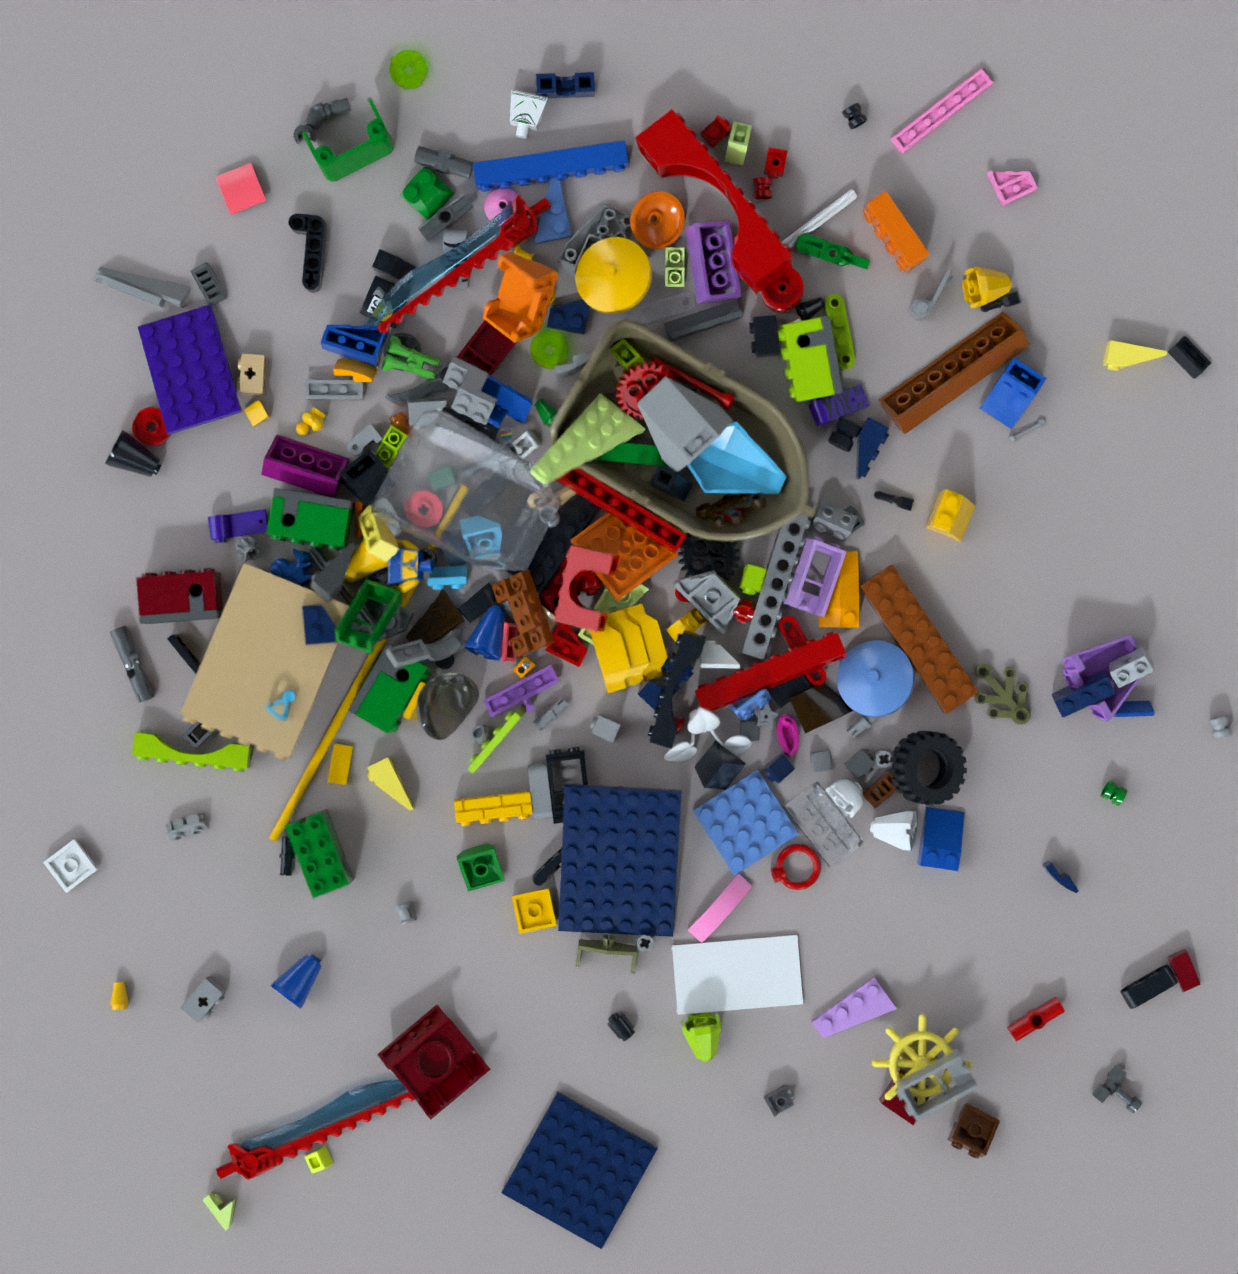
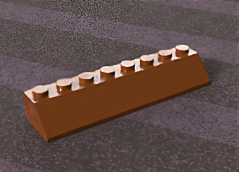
M1002 312L878 401L894 424L906 434L1030 346L1024 330Z

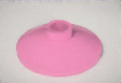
M497 188L490 192L484 203V211L487 218L492 223L502 226L513 216L512 202L518 194L509 188ZM502 202L507 204L506 208L501 209L499 207L500 203Z

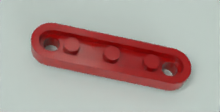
M785 616L780 619L778 628L789 648L805 646V642L808 640L797 620L792 616ZM786 622L791 623L790 629L784 627ZM823 667L805 674L807 680L813 685H820L826 680V672ZM814 672L819 673L820 676L818 679L813 678Z

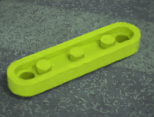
M831 294L825 300L826 316H829L838 368L848 370L855 363V355L845 304L839 294ZM836 300L838 306H832L831 301ZM844 356L849 358L848 363L842 361Z

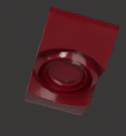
M484 320L456 358L476 366L492 376L517 343H514Z

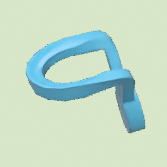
M285 691L283 699L267 704L266 709L278 719L286 721L289 703L293 702L296 698L294 691ZM285 702L284 716L277 713L271 707Z

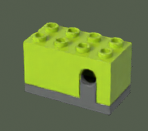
M829 316L779 325L780 329L777 330L778 339L783 342L781 356L782 360H786L787 364L784 372L786 379L790 380V386L788 387L789 398L799 402L843 393ZM800 335H804L807 339L804 347H800L797 343Z

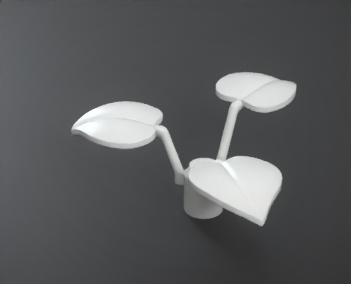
M700 707L689 714L691 721L687 728L691 732V741L689 743L682 741L675 744L664 755V759L672 762H682L692 758L697 751L696 747L693 746L695 734L710 731L719 744L736 756L745 752L751 746L752 741L747 736L735 735L727 739L725 743L722 742L714 731L720 724L719 718L712 712Z

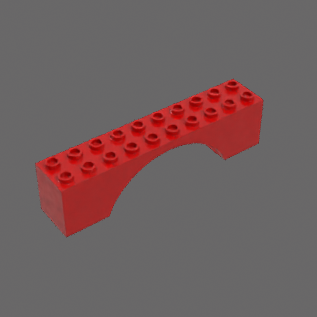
M671 109L635 137L638 150L661 179L671 176H687L700 179L717 188L728 199L735 210L739 222L737 241L731 253L732 266L756 295L792 267L793 257L791 254L793 252L787 244L783 245L780 242L779 234L767 226L769 223L762 214L760 216L755 211L756 206L751 200L747 201L744 198V192L740 186H735L731 182L733 179L726 170L722 171L719 167L721 164L718 159L708 154L707 151L709 150L704 142L701 141L699 143L695 138L697 136L695 131L691 127H686L682 115L679 112L675 113Z

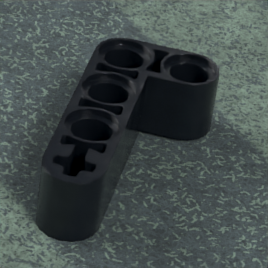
M293 214L288 220L290 228L297 234L306 235L302 284L307 291L316 293L322 286L327 224L318 215ZM296 220L303 221L300 228H294ZM315 222H322V227L320 229H313V224ZM313 241H320V246L317 249L311 248ZM311 260H318L317 267H309ZM310 273H313V279L316 282V284H313L312 287L308 284V282L312 281V275Z

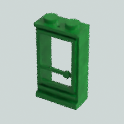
M366 579L335 629L336 642L372 654L375 645L398 607L402 604L401 591ZM368 598L388 605L377 625L362 621L360 618L356 619ZM353 622H356L357 625L363 624L374 628V630L369 635L350 627Z

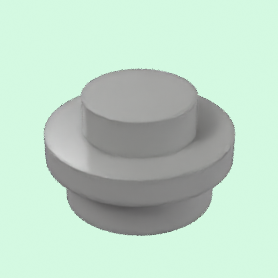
M477 725L472 731V737L478 744L484 743L490 735V729L485 725Z

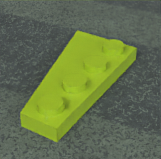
M524 705L515 713L511 711L505 718L507 723L503 727L499 725L493 732L495 737L491 741L487 739L481 746L483 751L479 755L477 753L474 754L469 760L471 763L468 767L469 771L474 773L517 724L519 719L527 712Z

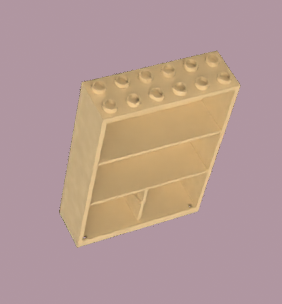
M243 563L180 712V715L184 716L183 720L192 724H196L198 721L202 723V728L212 732L214 729L220 730L219 735L229 739L235 736L239 738L238 742L250 746L251 743L257 745V750L267 754L268 751H272L275 753L274 757L281 760L291 759L339 645V642L305 645L302 606L322 604L335 627H337L349 606L334 599L327 603L312 590ZM287 690H292L296 698L293 702L289 703L287 720L282 721L266 709V705L283 699V693ZM285 702L271 707L277 713L284 716Z

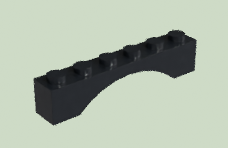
M684 630L683 634H678L676 645H679L677 653L673 652L670 663L673 664L671 671L667 670L664 681L668 683L666 689L662 688L659 700H662L660 707L655 709L653 718H656L654 726L650 725L647 735L651 737V743L672 749L678 730L672 709L674 688L683 671L692 662L700 658L706 636Z

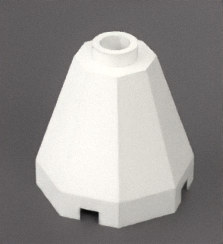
M904 811L876 817L875 821L871 822L870 831L874 833L875 838L902 850L911 851L914 849L916 840L917 813L916 811Z

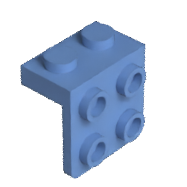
M763 689L758 694L733 703L729 707L740 721L743 719L747 720L753 716V711L758 707L760 709L765 707L771 697L768 691Z

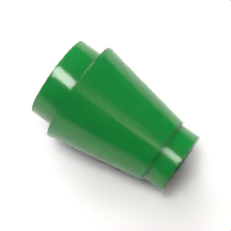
M541 398L534 406L543 424L550 427L557 411Z

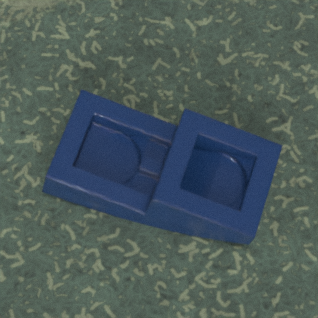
M1047 861L1042 865L1047 873L1060 885L1074 893L1079 891L1068 874L1059 875L1052 862Z

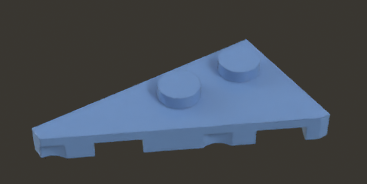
M556 177L550 180L546 200L549 201L551 208L541 214L535 244L571 237L561 184Z

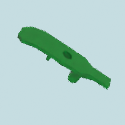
M803 233L798 236L795 244L797 251L840 266L851 264L868 269L870 260L854 255L848 247ZM832 249L836 250V255L830 256L829 251Z

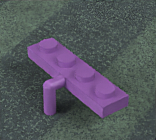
M549 665L483 700L491 717L522 701L526 711L532 712L534 706L530 697L560 681L552 666Z

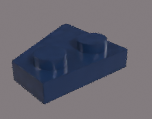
M581 299L550 308L547 328L585 335L590 306Z
M322 604L302 606L305 645L338 643L335 636L336 627Z

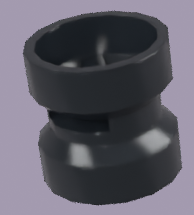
M859 103L853 104L842 111L844 118H847L849 121L848 125L851 130L867 122L866 116L861 112Z

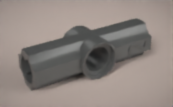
M418 146L414 158V163L431 167L442 174H454L470 179L473 171L474 162L455 157L454 154L442 150L435 151Z
M463 193L446 207L439 209L437 214L423 223L418 229L429 242L443 230L451 227L456 220L474 206ZM445 213L451 215L450 220L447 222L441 220V216Z

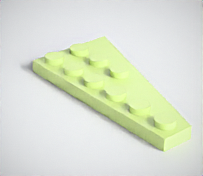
M600 393L531 469L530 474L546 485L563 476L566 472L580 467L581 464L612 450L622 442H627L637 434H642L645 428Z

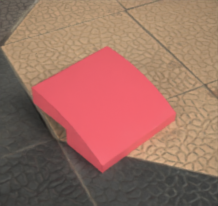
M252 163L216 176L231 215L267 201Z

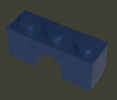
M594 72L575 73V75L569 77L556 76L555 73L536 74L537 95L548 98L595 97Z
M669 660L664 667L671 671L673 664ZM691 665L679 677L673 695L681 688L679 686L681 681H687L694 674L692 672L694 668ZM650 680L638 695L655 710L656 707L661 706L662 700H659L662 688L666 689L667 685L657 686Z
M1105 670L1087 677L1088 681L1079 688L1070 689L1068 686L1052 694L1062 718L1116 694Z

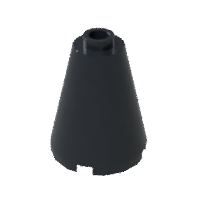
M123 430L105 462L108 466L150 477L153 474L157 475L162 466L159 464L160 459Z

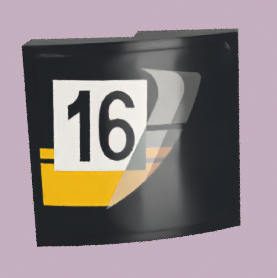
M375 276L360 314L382 323L406 305L411 291ZM392 322L390 327L395 329L397 324Z

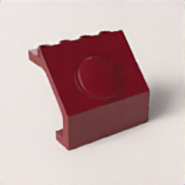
M438 1004L377 1054L384 1065L396 1075L414 1097L430 1120L491 1070Z

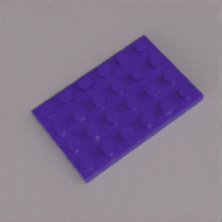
M211 304L138 326L168 435L242 413Z

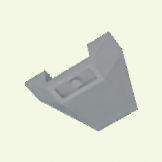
M604 204L565 243L558 262L575 278L576 268L581 256L594 243L610 237H621L638 244L631 231V215Z
M664 377L637 402L661 458L674 472H678L691 463L733 421L719 405L668 377Z

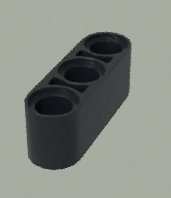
M1166 964L1124 987L1120 993L1128 1007L1133 1009L1178 983V980L1170 966Z

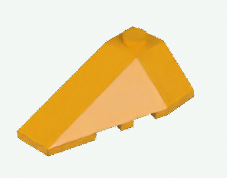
M846 551L825 617L819 616V627L859 628L858 551Z

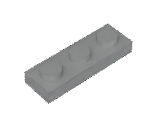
M305 380L306 400H363L364 382H354V380Z

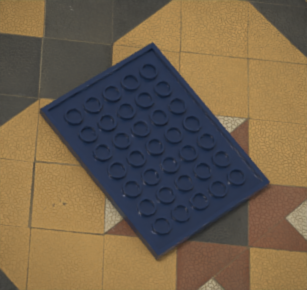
M565 784L558 931L673 937L682 790Z

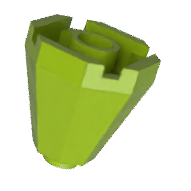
M711 1012L691 1014L686 1022L685 1019L681 1020L683 1034L697 1059L703 1062L711 1061L716 1056L720 1037L721 1022L719 1014L715 1013V1017L711 1016Z

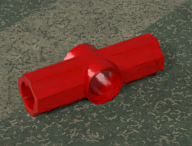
M1054 997L1038 1008L1029 1010L1025 1016L1007 1026V1029L1017 1042L1036 1029L1043 1028L1047 1022L1064 1013L1065 1010L1059 1000ZM1040 1015L1039 1022L1033 1024L1032 1017Z

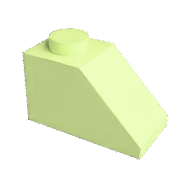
M733 121L724 161L733 165H743L752 129L751 125Z

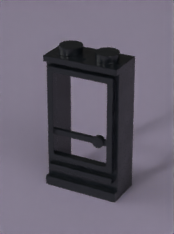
M580 747L568 748V752H561V749L549 750V754L545 755L553 824L563 823L564 804L556 805L555 795L564 794V791L555 792L551 762L580 759L583 785H588L584 750H580Z

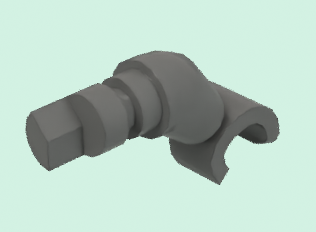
M348 99L331 101L332 104H322L320 102L312 106L305 120L306 125H300L294 130L293 136L296 143L299 144L301 142L300 136L304 130L310 133V140L315 143L316 134L314 129H318L322 122L331 117L333 113L338 115L351 111Z

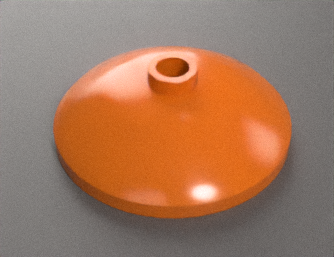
M663 191L650 192L640 198L635 204L630 218L633 236L641 245L650 249H663L673 244L680 236L685 222L684 210L679 200L672 194ZM652 215H654L653 221L650 220Z

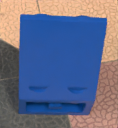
M1014 357L1010 360L979 409L1012 429L1047 378Z

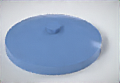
M872 640L856 645L847 653V657L842 659L838 668L837 685L842 699L851 709L864 716L883 717L896 712L908 701L914 687V670L909 658L900 648L886 641Z

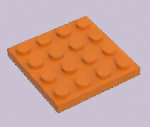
M627 498L635 504L639 505L636 501L632 500L631 498ZM608 512L570 540L573 546L620 556L616 575L594 571L617 602L678 556L677 553H672Z

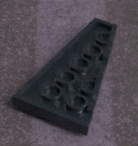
M580 495L558 512L560 514V521L555 527L550 528L542 524L536 529L544 538L530 564L520 562L517 572L506 568L508 559L504 556L494 564L512 576L529 570L536 591L539 593L544 592L566 559L570 545L573 546L570 540L587 528L600 507Z

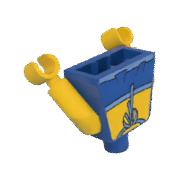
M396 539L399 549L388 560V584L397 585L390 586V588L401 591L402 596L403 593L415 587L418 581L424 579V571H433L434 563L433 560H424V553L419 552L416 545L408 540Z

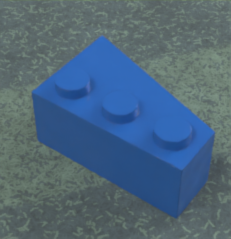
M326 325L320 343L324 350L377 367L389 330L386 333H382L377 329L378 326Z

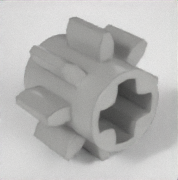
M251 537L240 540L236 545L239 550L236 552L237 556L245 562L256 559L260 554L257 549L260 547V544Z

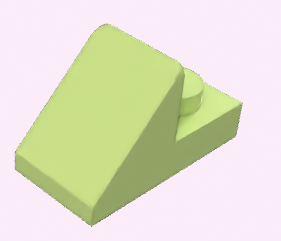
M211 1191L203 1198V1202L226 1231L232 1224L236 1198H233L223 1206L220 1196Z

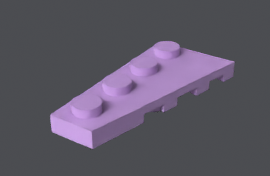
M872 977L815 1018L812 1023L822 1037L825 1038L897 1008L876 979Z

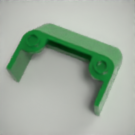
M371 97L367 100L376 119L370 121L366 127L370 140L338 156H335L332 149L328 146H320L315 149L306 130L302 131L304 139L327 180L337 181L392 153L394 143Z

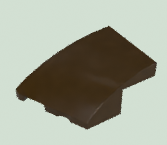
M825 683L815 685L789 698L805 734L853 711L844 702L842 697Z

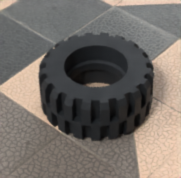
M917 731V733H910L907 735V738H902L899 741L900 746H895L893 750L895 755L890 758L892 767L889 768L890 774H893L891 781L894 785H897L896 790L898 793L903 794V797L907 800L925 805H940L945 800L950 801L954 797L953 793L958 794L961 790L959 788L960 784L963 785L965 782L963 775L964 773L967 774V768H964V763L967 761L966 757L961 755L963 753L961 746H956V740L949 738V735L944 733ZM927 750H932L939 759L940 769L937 778L930 785L924 786L918 779L916 766L920 756Z

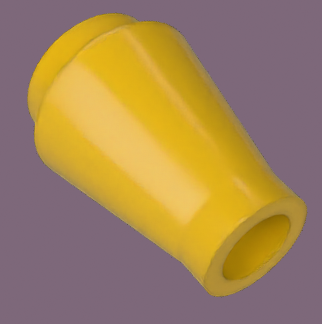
M125 982L113 983L110 1002L112 1010L128 1009L129 1000Z

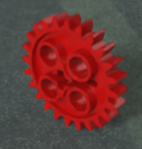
M643 360V365H639L636 362L635 368L629 365L630 371L623 370L624 377H618L620 383L616 384L618 389L615 391L616 397H618L616 399L618 404H620L621 410L625 409L626 415L631 413L633 419L637 415H639L640 421L643 419L637 402L647 394V391L643 390L637 378L641 379L648 391L653 389L664 377L677 382L676 378L673 377V372L669 371L667 366L662 368L661 362L656 366L653 360H651L649 365H647L646 360ZM648 376H654L651 380H645ZM631 387H637L634 391L629 390Z

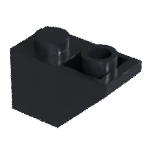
M659 465L650 484L651 487L685 502L693 485L678 473Z

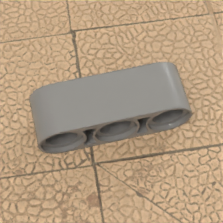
M529 764L528 776L534 820L553 818L547 764Z

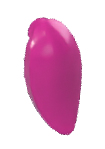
M784 714L777 722V739L784 754L788 757H793L798 748L799 732L793 717Z

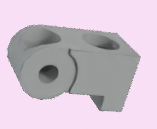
M369 424L348 442L347 451L353 456H361L365 452V448L374 441L380 444L383 437L372 424Z

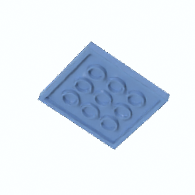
M758 770L750 773L693 810L734 875L798 835L795 827Z

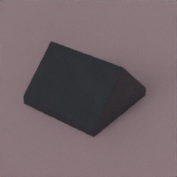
M714 741L694 768L704 788L725 790L746 763L717 741Z

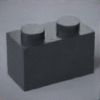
M776 315L753 317L752 322L749 323V332L754 337V341L751 342V352L755 353L756 358L778 356L780 351Z

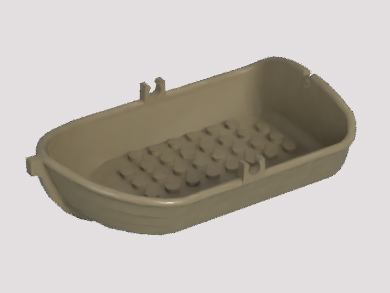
M623 320L608 327L551 423L549 431L551 446L556 443L600 393L620 407L615 391L618 390L616 384L620 383L618 377H624L622 372L624 368L609 350L624 338L642 359L646 360L647 365L650 364L654 357H657L721 393L729 392L736 396L732 406L727 410L721 406L719 400L700 390L701 396L719 405L733 420L731 423L737 422L787 477L779 494H764L766 506L763 509L744 508L745 516L742 522L734 524L731 521L725 520L726 523L723 526L715 527L712 520L697 518L696 508L703 503H710L712 505L728 494H731L733 498L740 494L705 493L688 466L676 472L693 484L685 502L650 486L659 466L591 460L581 464L578 468L686 532L707 540H747L764 536L796 519L801 513L811 518L813 517L816 510L807 505L810 480L806 453L794 426L780 408L769 399L728 376L726 371L714 367L711 362L706 363L640 323ZM648 376L645 380H651L654 376ZM675 377L677 383L688 388L689 390L697 389L694 386ZM640 379L639 382L641 383L643 390H646L648 393L649 391L646 389V387ZM631 387L629 390L634 391L637 387ZM637 415L634 420L642 425L645 431L640 435L637 434L625 443L656 446L644 418L640 421L639 415Z

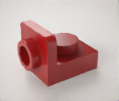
M717 115L715 120L702 130L700 134L714 148L730 133L731 125L725 117L721 118Z

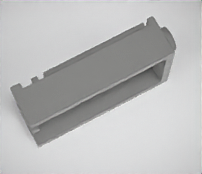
M958 1049L953 1050L947 1056L902 1080L895 1081L898 1087L895 1091L899 1099L905 1100L906 1105L904 1107L909 1116L913 1115L916 1121L978 1088ZM945 1068L948 1069L956 1086L948 1090L937 1073ZM935 1074L944 1092L917 1105L908 1088Z

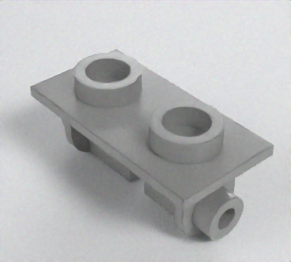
M199 813L187 816V824H184L182 818L170 821L166 825L168 831L166 835L171 840H181L190 834H201L203 830L208 829L203 822L205 817Z

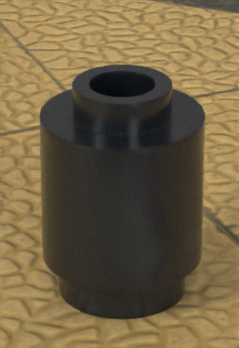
M615 1012L608 1018L609 1022L607 1025L619 1039L626 1041L635 1033L634 1026L622 1012L619 1014Z

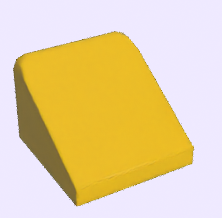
M260 400L244 409L253 427L270 418Z

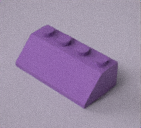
M730 220L694 223L685 228L697 304L713 303L741 297L738 272L734 269L731 262V253L734 246Z

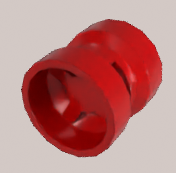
M771 177L753 178V186L755 187L753 199L765 200L772 198V191L770 190L772 185Z

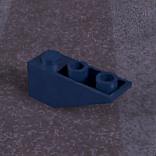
M870 417L866 419L857 437L856 479L858 480L861 477H866L870 470L868 464L871 460L875 461L880 452L877 448L880 443L884 445L889 436L887 433L889 428Z

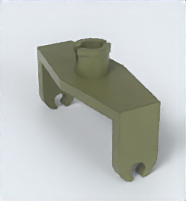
M608 934L603 935V941L579 939L576 967L580 966L582 949L603 954L633 956L631 973L635 974L638 947L614 942L615 936L610 935V940H608Z

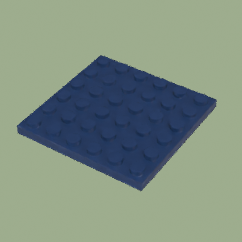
M557 1091L501 1193L602 1249L658 1147Z

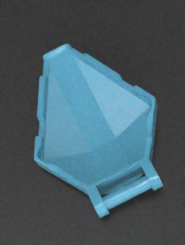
M737 422L730 423L713 443L687 465L705 493L779 494L787 477Z

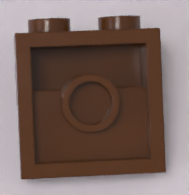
M965 1103L957 1122H954L947 1140L952 1142L951 1146L961 1150L964 1148L968 1150V1155L973 1158L984 1157L987 1155L1000 1120Z

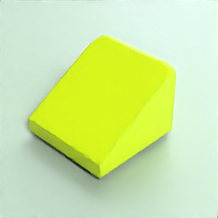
M326 1146L304 1156L312 1173L326 1169L333 1164Z

